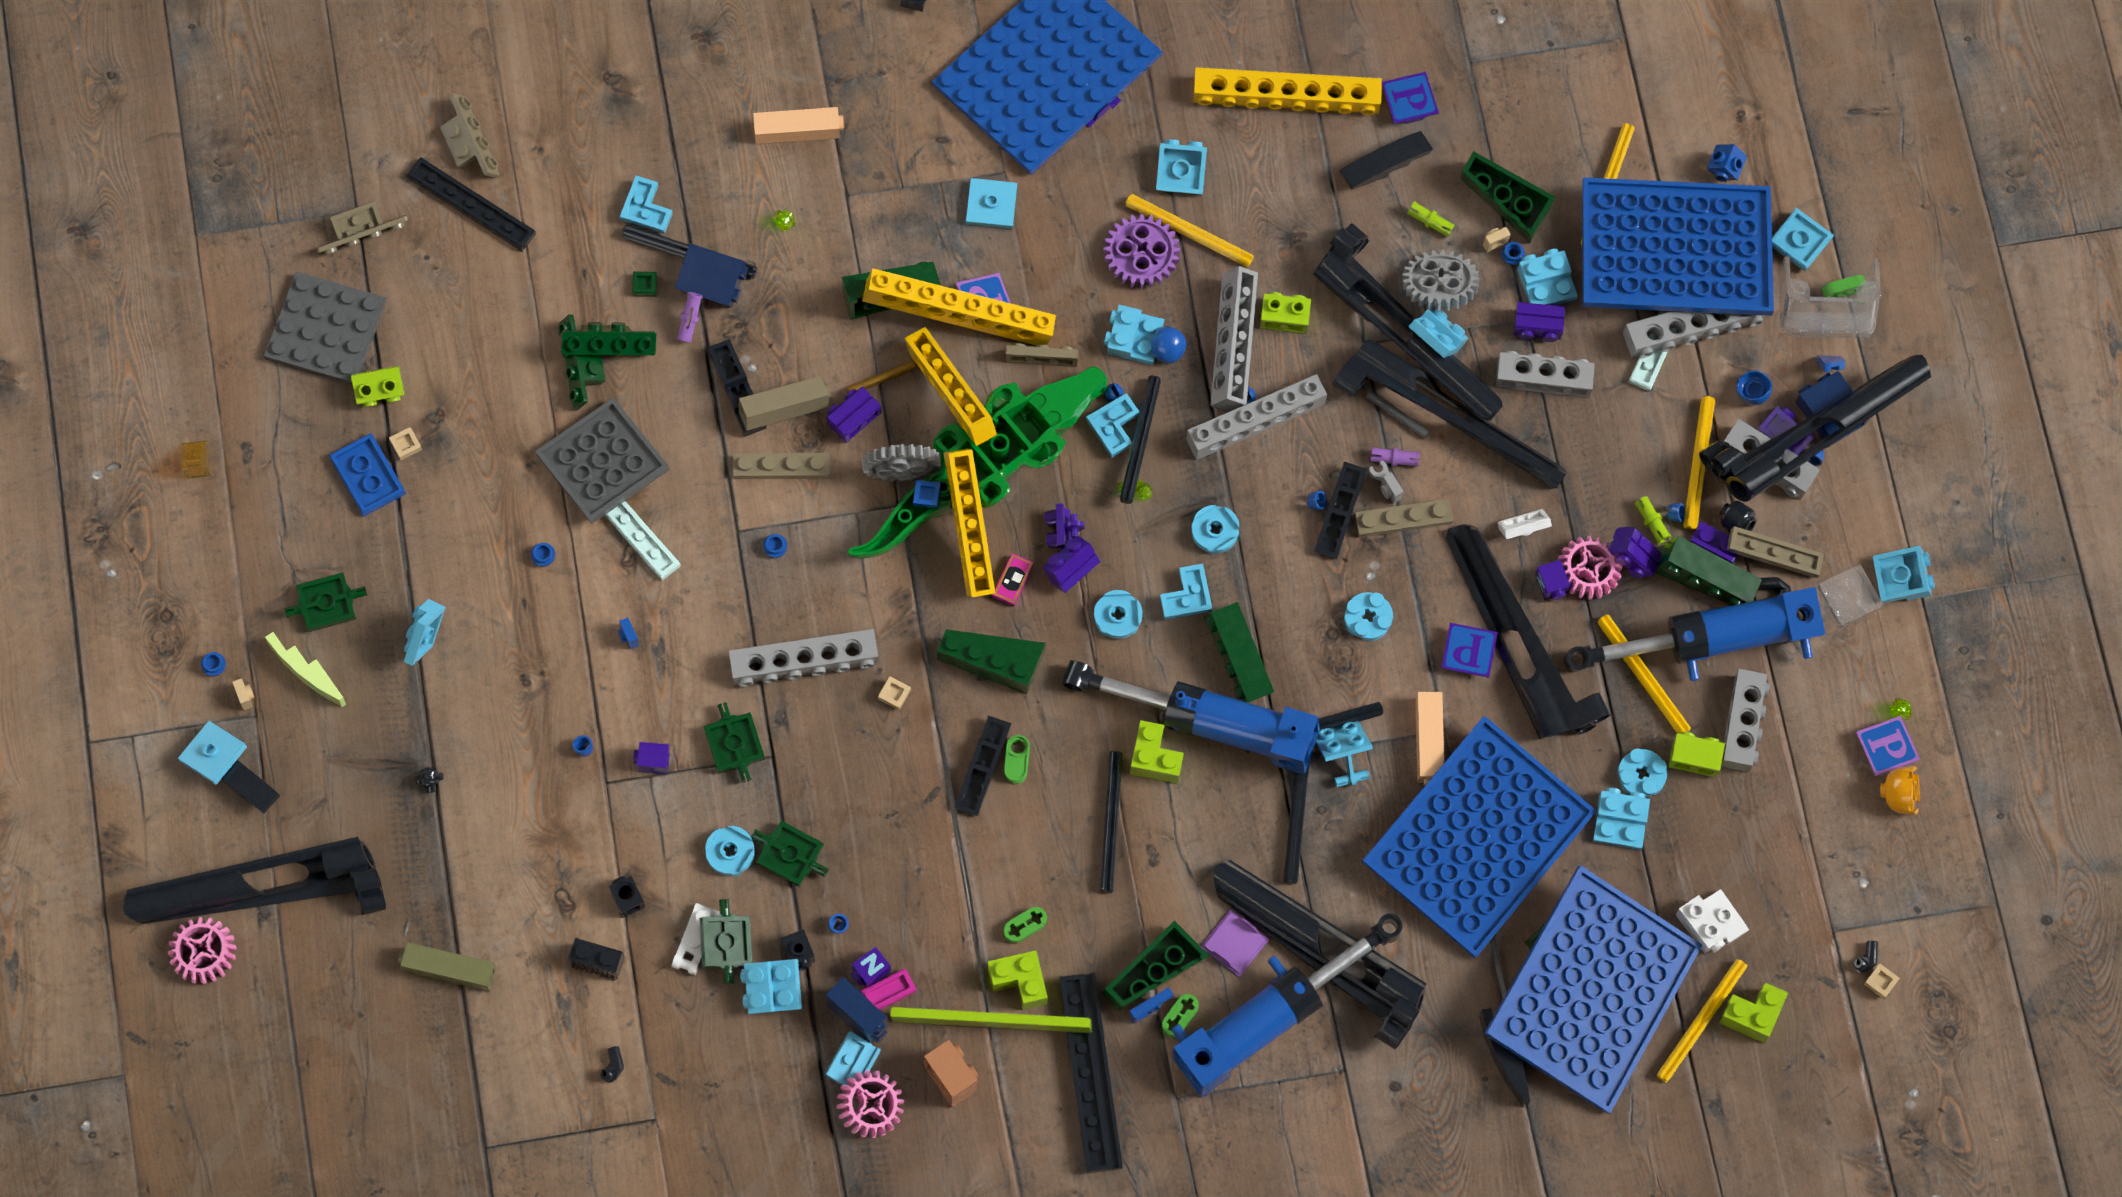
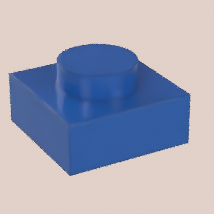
M916 480L914 506L938 509L941 483Z
M629 618L620 620L621 629L617 631L622 643L627 642L630 649L639 646L638 638Z

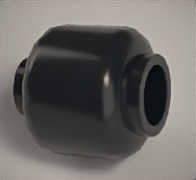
M1734 501L1730 504L1726 503L1720 511L1722 516L1721 525L1728 531H1731V528L1734 526L1752 531L1756 525L1757 519L1755 518L1754 510L1741 501Z

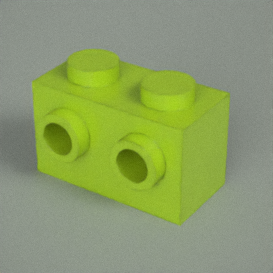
M1278 292L1264 293L1260 329L1307 334L1311 299H1307L1302 295L1290 297L1283 296Z
M399 365L351 375L356 403H362L363 407L377 405L376 400L386 399L387 403L401 400L400 396L405 395Z
M1690 732L1677 733L1673 739L1668 767L1717 777L1721 769L1725 743H1721L1713 737L1698 738Z

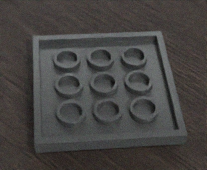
M296 271L264 358L272 362L353 385L351 375L361 373L387 304V298Z
M614 398L535 451L536 456L591 524L670 470L668 464Z

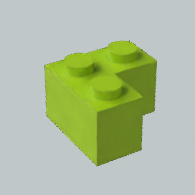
M1140 720L1130 775L1178 784L1184 753L1160 748L1164 725Z
M1037 951L988 961L987 969L993 992L1017 987L1023 1010L1047 1005L1048 997Z
M1764 983L1755 1003L1733 994L1727 1002L1719 1023L1765 1043L1771 1035L1788 992Z

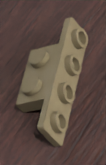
M455 93L451 94L450 99L458 115L440 128L457 167L464 168L477 159L484 175L497 178L500 176L497 169V161L492 157L489 151V143L481 133L480 123L474 117L471 110V102L465 96Z
M375 201L331 216L330 219L338 239L318 246L316 249L318 253L323 251L324 255L337 251L336 246L344 243L346 247L359 243V238L368 235L369 239L382 235L381 230L390 227L392 231L404 227L403 222L408 220L407 216L403 215L383 223Z

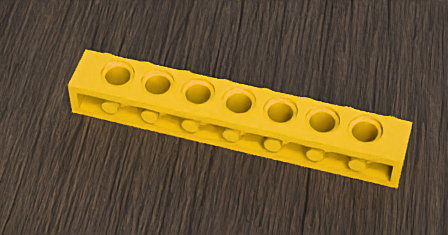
M1196 67L1193 103H1199L1203 106L1211 104H1222L1225 107L1241 105L1247 108L1268 107L1272 110L1291 108L1294 111L1308 109L1320 113L1338 111L1341 114L1358 112L1363 115L1379 114L1382 78ZM1219 86L1223 90L1215 91L1212 87ZM1241 87L1244 88L1246 91L1238 92L1236 91V88ZM1266 89L1269 93L1263 94L1259 90ZM1289 90L1293 94L1285 95L1282 91ZM1313 92L1315 93V96L1310 97L1307 96L1305 93ZM1336 93L1339 97L1332 98L1328 94ZM1352 95H1360L1362 99H1354Z
M874 268L866 280L863 302L1036 346L1047 345L1053 336L1056 318L1054 314Z

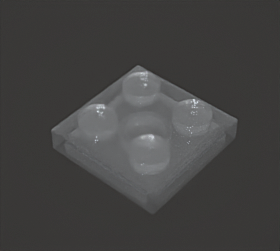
M1861 564L1817 586L1840 628L1880 610L1884 606Z

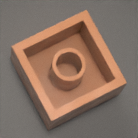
M948 1040L924 1056V1068L950 1106L954 1107L977 1091V1077L979 1076L971 1064L967 1066L964 1062V1053L958 1044L953 1045Z

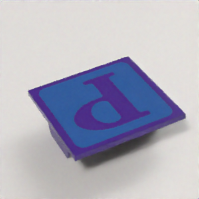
M1426 72L1382 82V88L1394 124L1403 122L1408 124L1439 114Z
M1450 623L1442 669L1489 678L1498 632Z

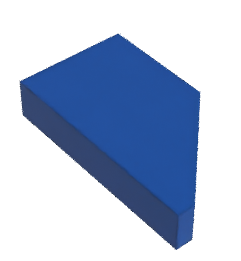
M1817 356V364L1824 372H1830L1831 369H1845V360L1841 356Z
M1166 988L1130 1010L1129 1017L1131 1021L1137 1023L1158 1010L1162 1003L1173 997L1170 988Z

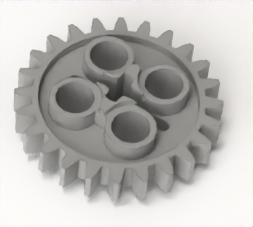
M1432 250V255L1423 252V258L1415 256V261H1409L1408 267H1404L1402 276L1403 290H1406V296H1411V302L1419 300V307L1427 304L1428 310L1433 306L1436 307L1437 311H1440L1441 307H1445L1447 311H1450V306L1459 309V303L1467 305V299L1473 300L1474 294H1477L1479 271H1475V264L1470 265V259L1462 260V254L1455 257L1454 251H1451L1449 255L1445 254L1444 250L1440 254Z
M900 444L891 445L888 448L881 447V450L873 449V452H867V455L863 456L862 467L864 474H867L868 477L873 476V479L881 478V481L890 479V482L898 479L902 482L903 480L912 481L914 478L921 479V476L927 477L929 474H935L939 467H941V460L936 449L930 450V447L922 448V445L913 447V444L909 446Z

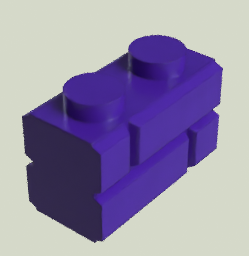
M1517 302L1513 335H1517L1523 340H1531L1533 337L1543 338V341L1555 342L1557 339L1561 340L1564 329L1565 306Z
M864 387L857 391L853 389L845 396V401L840 406L835 404L828 410V416L826 417L827 425L844 443H847L881 414V405Z
M1618 527L1613 536L1614 541L1611 542L1608 550L1616 558V562L1625 566L1629 570V574L1635 578L1654 575L1657 568L1656 563L1659 562L1662 553L1635 527Z
M1076 536L1069 540L1061 551L1052 555L1042 568L1046 575H1048L1051 584L1066 593L1098 565L1100 560L1091 544Z

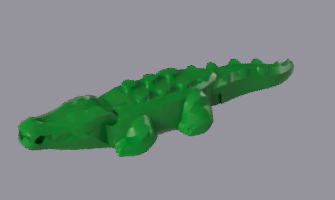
M1091 366L1078 375L1042 386L1029 395L1021 394V389L1016 382L999 386L993 390L986 399L984 408L992 417L997 433L996 436L975 446L964 429L956 423H951L941 429L934 438L932 446L933 449H936V452H939L941 467L937 473L932 474L930 477H925L922 481L941 483L938 509L914 506L915 487L912 488L895 507L877 534L869 542L848 549V556L855 559H864L883 555L904 542L912 532L919 529L923 524L953 510L944 452L972 449L981 507L986 509L999 503L1010 492V487L1006 480L1012 477L1024 465L1034 469L1043 468L1050 465L1059 456L1066 444V441L1061 436L1078 421L1079 417L1093 400L1106 390L1107 377L1104 372L1096 366Z

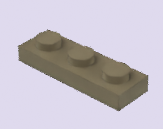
M1015 343L1012 346L1007 345L1006 363L1077 367L1078 349H1073L1069 346L1050 348L1047 345L1028 347L1021 343Z

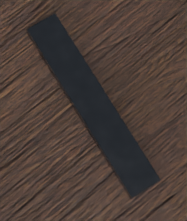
M422 157L418 159L407 174L408 179L522 252L536 235L534 229Z

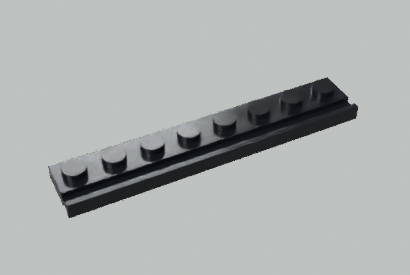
M1093 972L1091 974L1059 977L1064 1017L1090 1018L1092 1023L1091 1033L1067 1032L1086 1174L1114 1169L1120 1170L1123 1169L1096 975Z

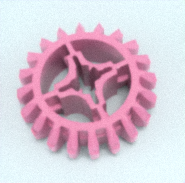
M1590 535L1587 536L1586 542L1581 537H1578L1577 544L1574 541H1570L1568 544L1569 548L1564 547L1562 549L1563 555L1558 557V560L1562 562L1572 587L1570 594L1578 591L1579 599L1584 594H1587L1589 600H1592L1593 594L1600 599L1603 593L1606 595L1610 594L1611 588H1616L1618 584L1616 581L1621 578L1619 572L1622 570V565L1618 564L1616 558L1608 551L1609 541L1601 544L1600 537H1597L1595 542L1592 541ZM1591 553L1597 554L1600 558L1594 557ZM1580 554L1581 563L1577 564L1575 568H1571V559ZM1586 564L1590 565V567L1592 566L1594 568L1593 571H1590L1589 568L1586 569ZM1608 567V576L1599 582L1598 572ZM1578 578H1584L1587 580L1588 583L1583 582Z
M199 917L197 924H194L189 919L188 924L190 926L188 928H185L184 925L179 926L182 931L181 934L173 932V936L177 941L169 942V946L174 948L168 951L169 957H173L170 964L171 966H177L174 971L176 974L183 973L182 978L185 981L191 977V982L196 984L200 978L202 984H206L207 977H210L213 982H216L215 975L217 973L224 977L225 973L222 969L224 967L226 969L232 968L231 964L227 961L236 959L235 955L230 953L237 950L236 945L231 944L235 939L233 935H228L230 932L228 927L222 928L223 924L220 921L213 925V919L208 918L204 924L203 918ZM208 933L199 940L192 939L197 934ZM216 937L222 943L220 956L213 951ZM185 945L192 951L191 961L188 965L183 960ZM196 948H206L208 953L201 952L199 954ZM204 962L213 963L212 965L206 968H197L200 967Z
M870 1070L864 1071V1076L857 1072L855 1073V1079L849 1077L846 1080L848 1085L840 1087L845 1094L837 1095V1099L843 1101V1103L836 1105V1108L844 1110V1113L839 1115V1119L847 1118L848 1121L844 1123V1127L847 1128L852 1124V1134L857 1133L860 1129V1137L864 1138L869 1133L872 1139L876 1137L877 1133L880 1136H884L886 1130L892 1131L894 1129L892 1123L897 1124L900 1122L899 1117L895 1114L903 1113V1109L897 1107V1105L904 1103L903 1099H897V1095L901 1094L902 1091L900 1089L893 1090V1087L897 1084L895 1081L887 1083L889 1075L886 1074L880 1079V1071H875L873 1076ZM860 1085H874L880 1091L872 1094L867 1089L863 1090ZM854 1092L859 1102L858 1109L855 1112L852 1106ZM885 1097L888 1101V1111L886 1116L884 1114L885 1111L882 1108V1100ZM877 1098L872 1108L863 1111L867 1107V1101ZM868 1114L873 1119L877 1118L880 1123L868 1124L860 1120V1118Z

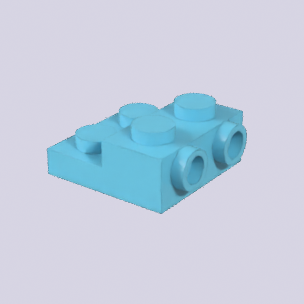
M1165 139V143H1160L1156 190L1203 195L1207 147H1202V142L1189 141L1188 146L1179 145V140Z
M1550 249L1544 253L1545 256L1536 258L1532 254L1522 258V262L1519 263L1517 270L1529 303L1558 305L1577 300L1578 295L1571 278L1572 271L1565 251L1558 252V249Z
M1119 305L1117 311L1112 310L1109 324H1113L1112 332L1107 331L1104 345L1108 346L1107 354L1153 365L1155 356L1152 353L1150 340L1156 334V329L1163 327L1164 319L1141 314L1142 310Z
M1433 307L1430 310H1426L1422 317L1415 319L1409 328L1445 358L1457 353L1469 338L1465 335V330L1457 324L1453 325L1447 319L1448 316L1442 310L1437 311Z
M1921 546L1873 556L1880 598L1883 604L1902 599L1910 601L1932 596L1931 589H1935V583L1932 574L1928 575L1927 567L1931 566L1928 552H1923Z
M428 599L422 605H418L412 615V618L415 619L414 623L406 633L408 641L404 648V652H406L405 663L413 666L433 647L446 608L445 606Z
M1607 788L1606 791H1601L1598 800L1593 843L1641 851L1650 799L1645 798V794L1640 792H1631L1630 795L1620 794L1621 790L1616 788Z
M798 959L744 964V969L741 970L740 976L742 983L746 984L747 994L743 995V1006L745 1009H748V1014L802 1009Z

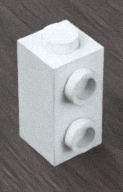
M1699 895L1679 908L1675 915L1692 938L1702 945L1701 950L1704 954L1710 950L1715 953L1726 945L1724 941L1728 933Z

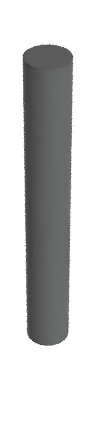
M1371 390L1366 397L1368 400L1425 439L1429 430Z

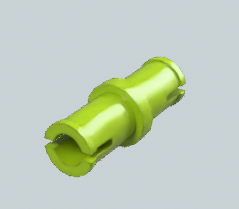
M1415 201L1407 215L1424 223L1426 228L1431 227L1447 238L1451 233L1450 230H1453L1455 224L1438 216V212L1435 210L1432 212Z
M1648 496L1640 498L1642 502L1637 500L1635 506L1645 520L1643 522L1644 525L1650 528L1658 544L1665 543V538L1669 540L1672 536L1661 521V514L1655 511Z

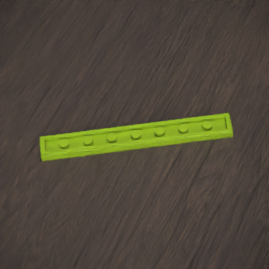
M901 1007L891 1008L890 1015L893 1022L1081 1033H1091L1092 1029L1091 1019L1080 1017Z

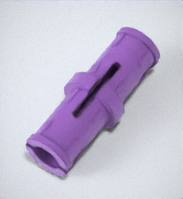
M688 292L684 312L680 314L682 320L677 339L692 342L695 324L699 321L698 311L702 295ZM691 308H693V309H692V313H691V317H690L689 326L687 327V322H688V319H689L690 310H691Z
M1372 447L1371 453L1375 454L1371 455L1370 462L1372 463L1384 461L1397 467V464L1419 466V461L1415 459L1420 458V452L1400 451L1399 448L1390 450Z

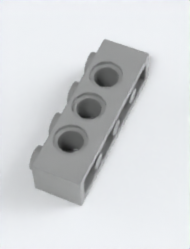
M1515 351L1500 352L1497 360L1495 387L1590 398L1593 390L1595 363H1590L1585 359L1565 360L1564 357L1560 356L1546 358L1539 354L1520 355ZM1523 367L1527 373H1519L1516 368ZM1540 370H1547L1551 375L1543 376ZM1563 373H1571L1574 378L1568 379Z
M1738 419L1723 443L1728 442L1739 453L1741 452L1742 455H1745L1748 451L1743 448L1744 445H1749L1755 449L1771 439ZM1786 449L1783 460L1787 464L1798 455ZM1806 462L1792 472L1794 477L1786 476L1774 485L1783 488L1789 496L1797 497L1801 500L1817 477L1820 469Z
M1738 669L1735 674L1724 738L1725 746L1721 763L1723 768L1749 773L1752 766L1757 765L1759 751H1755L1756 742L1760 743L1763 729L1759 728L1760 720H1764L1766 713L1763 699L1768 696L1770 683L1766 682L1767 674ZM1744 695H1752L1755 698V702H1748ZM1747 717L1751 720L1752 724L1745 725L1741 722L1740 718ZM1737 740H1744L1748 747L1741 748L1737 744Z

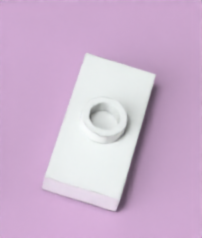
M1543 509L1498 522L1499 530L1506 539L1520 535L1527 536L1534 531L1552 526L1551 519Z
M1721 889L1703 900L1728 933L1725 939L1727 944L1749 931Z

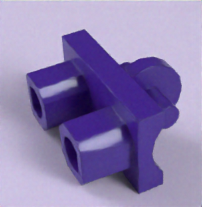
M1063 503L1056 504V509L1045 512L1046 525L1049 527L1057 526V532L1046 534V544L1049 548L1063 549L1071 538L1073 539L1078 536V531L1085 529L1084 522L1077 521V514H1070V510L1064 508Z

